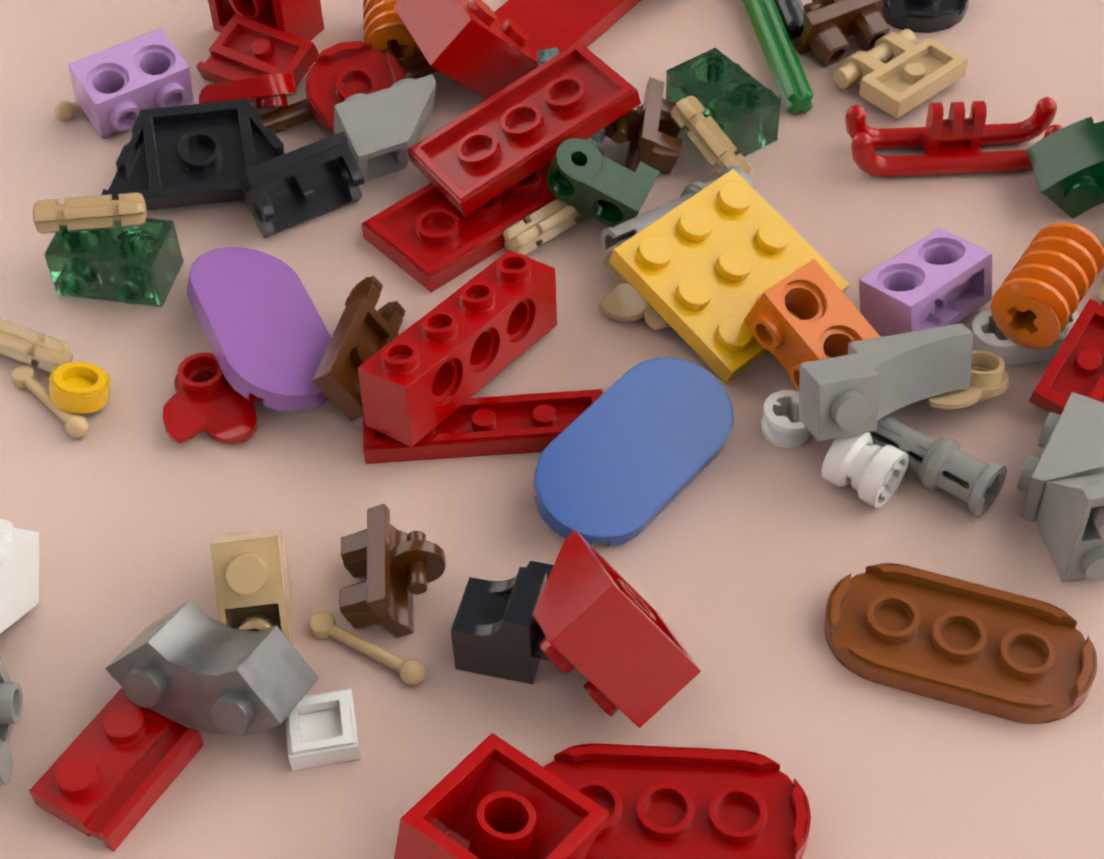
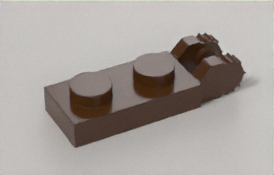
M374 275L360 281L349 293L350 296L347 297L344 304L346 307L312 380L350 421L364 416L358 367L399 336L398 331L406 312L397 300L395 302H388L378 311L375 309L383 286Z

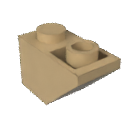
M284 527L219 534L210 543L219 622L233 629L259 631L277 625L293 645L292 593Z

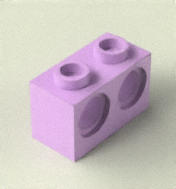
M162 28L68 64L75 99L102 139L132 129L140 110L183 106L194 102L190 67Z
M938 228L859 279L860 313L881 337L957 324L992 300V253Z

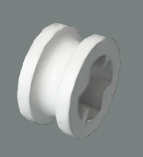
M781 390L772 393L766 399L760 427L761 433L767 441L783 448H796L806 444L812 438L811 432L799 420L798 391ZM789 418H790L792 421H799V422H797V423H791L790 420H789Z

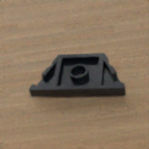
M247 99L140 110L131 129L132 138L128 144L123 146L116 161L117 172L109 189H103L101 195L111 194L112 200L119 199L118 194L141 193L144 197L147 211L245 200L239 188L244 170L286 154L284 152V144L272 130L263 126L260 115Z

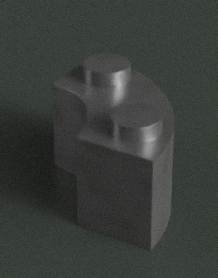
M191 599L150 624L105 668L123 687L126 696L136 705L150 708L178 724L195 730L232 736L255 734L282 724L319 679L277 625L259 631L233 629L210 618Z

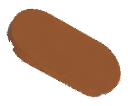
M881 563L867 566L865 573L857 574L852 578L850 573L841 579L832 589L827 601L824 618L826 641L837 660L852 673L877 684L1010 721L1042 724L1065 718L1084 703L1097 672L1096 649L1089 636L1085 640L1083 634L1075 628L1077 621L1057 606L1026 596L907 565Z

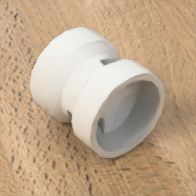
M869 432L836 438L830 446L822 465L821 475L823 479L837 487L851 485L852 488L857 490L860 500L874 508H881L893 496L900 485L908 467L909 456L906 452L893 445L882 447L877 444L873 445Z

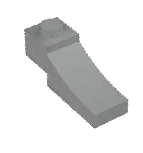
M963 323L849 342L848 355L800 363L799 420L818 442L877 431L878 421L881 418L907 405L940 394L970 388L973 332Z

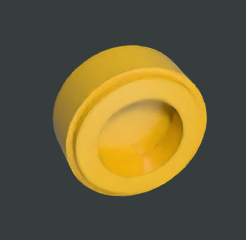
M70 362L57 367L50 374L49 399L54 406L63 411L76 414L92 413L102 409L109 402L110 377L105 370L94 364Z

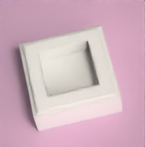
M351 688L304 696L285 719L288 757L292 771L361 759L355 705Z

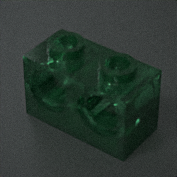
M713 48L666 70V100L677 103L682 98L685 99L691 95L696 97L707 110L704 114L705 118L709 115L712 116L737 147V150L734 151L736 156L741 153L745 157L778 140L781 99L771 89L766 88L743 70L739 64L733 62L717 48Z
M146 218L145 224L141 226L122 227L121 222H115V228L69 232L67 226L61 227L62 232L55 233L44 256L57 295L163 307L184 262L174 221Z

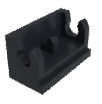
M342 131L245 169L239 183V188L263 238H267L359 201L362 198L359 186L365 184L360 167L348 144L347 136Z

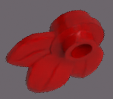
M196 353L188 356L180 363L174 380L176 394L163 407L162 418L169 437L174 442L181 444L206 431L212 439L224 444H237L248 441L254 435L258 426L257 413L253 403L264 399L256 397L251 393L249 399L236 392L227 382L213 353Z

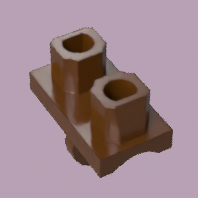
M812 0L811 3L804 5V29L802 35L793 41L795 49L799 55L813 51L826 67L841 61L847 56L852 45L846 37L854 35L862 49L868 51L874 48L875 42L890 31L885 18L880 12L886 0Z
M651 77L646 85L644 103L610 123L601 131L606 137L620 144L628 141L624 167L635 172L640 162H643L656 170L670 174L680 156L682 139L677 138L681 129L671 118V111L676 106V103L662 98L664 82Z
M385 504L368 508L367 529L341 537L340 555L344 567L354 578L367 575L366 581L340 589L341 613L355 629L383 623L395 638L414 633L413 594L425 593L427 591V583L437 580L444 573L446 567L444 551L437 544L427 541L425 533L421 531L406 533L397 530L390 524V510Z

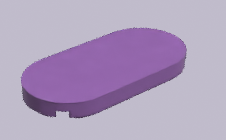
M219 248L199 256L190 269L187 296L219 366L231 387L247 399H249L250 393L264 399L262 406L277 411H307L320 407L329 399L312 380L328 347L331 336L295 271L280 259L249 248Z

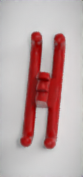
M1049 97L1040 99L1035 106L1033 114L1028 119L1017 123L985 124L987 116L985 101L972 102L969 118H965L964 102H951L948 119H943L944 110L941 102L930 103L925 127L872 128L866 123L867 114L865 109L859 105L851 106L847 109L845 115L846 131L852 138L851 152L853 161L860 170L879 177L1024 172L1033 170L1027 150L982 152L980 147L981 145L1028 142L1040 136L1044 131L1043 138L1063 128L1061 125H1051L1057 112V103ZM924 148L925 154L881 156L875 154L873 149Z

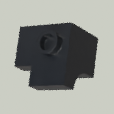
M529 561L526 568L519 567L518 574L514 578L504 581H488L469 577L451 628L456 670L533 685L540 660L550 661L539 646V643L546 636L534 617L533 611L554 565Z

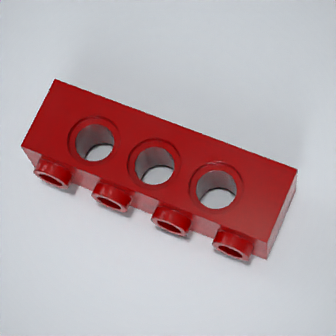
M508 250L358 367L365 425L410 447L414 446L557 325L555 268L533 260L526 255Z

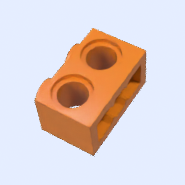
M815 259L763 292L744 318L751 327L757 342L763 348L771 351L789 373L790 379L798 391L800 363L827 359L826 355L831 358L848 355L849 342L880 337ZM789 311L795 313L798 316V318L791 315Z

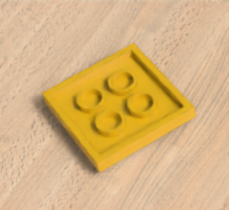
M734 169L616 247L609 260V263L725 383H728L770 351L763 348L757 342L751 327L744 320L763 292L813 259L819 263L843 293L849 287V284ZM789 311L791 315L798 318V316L795 313Z

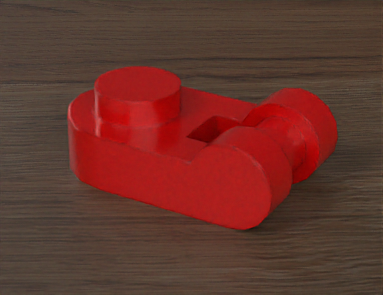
M292 72L275 73L209 84L200 91L199 104L247 99L249 103L256 102L258 110L288 106L287 96L297 94L294 74Z

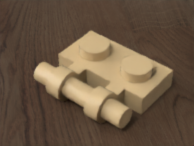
M907 28L898 33L889 32L875 42L874 48L867 52L857 51L846 58L843 66L834 72L833 79L836 85L842 89L847 88L853 83L860 85L859 96L898 119L966 75L968 59L932 37H928L916 45L915 34Z

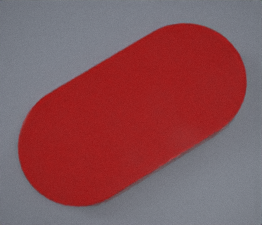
M589 743L566 748L555 754L554 761L546 764L544 767L610 812L606 824L585 859H801L807 846L811 812L805 791L795 778L792 782L788 775L780 771V764L756 752L734 749Z

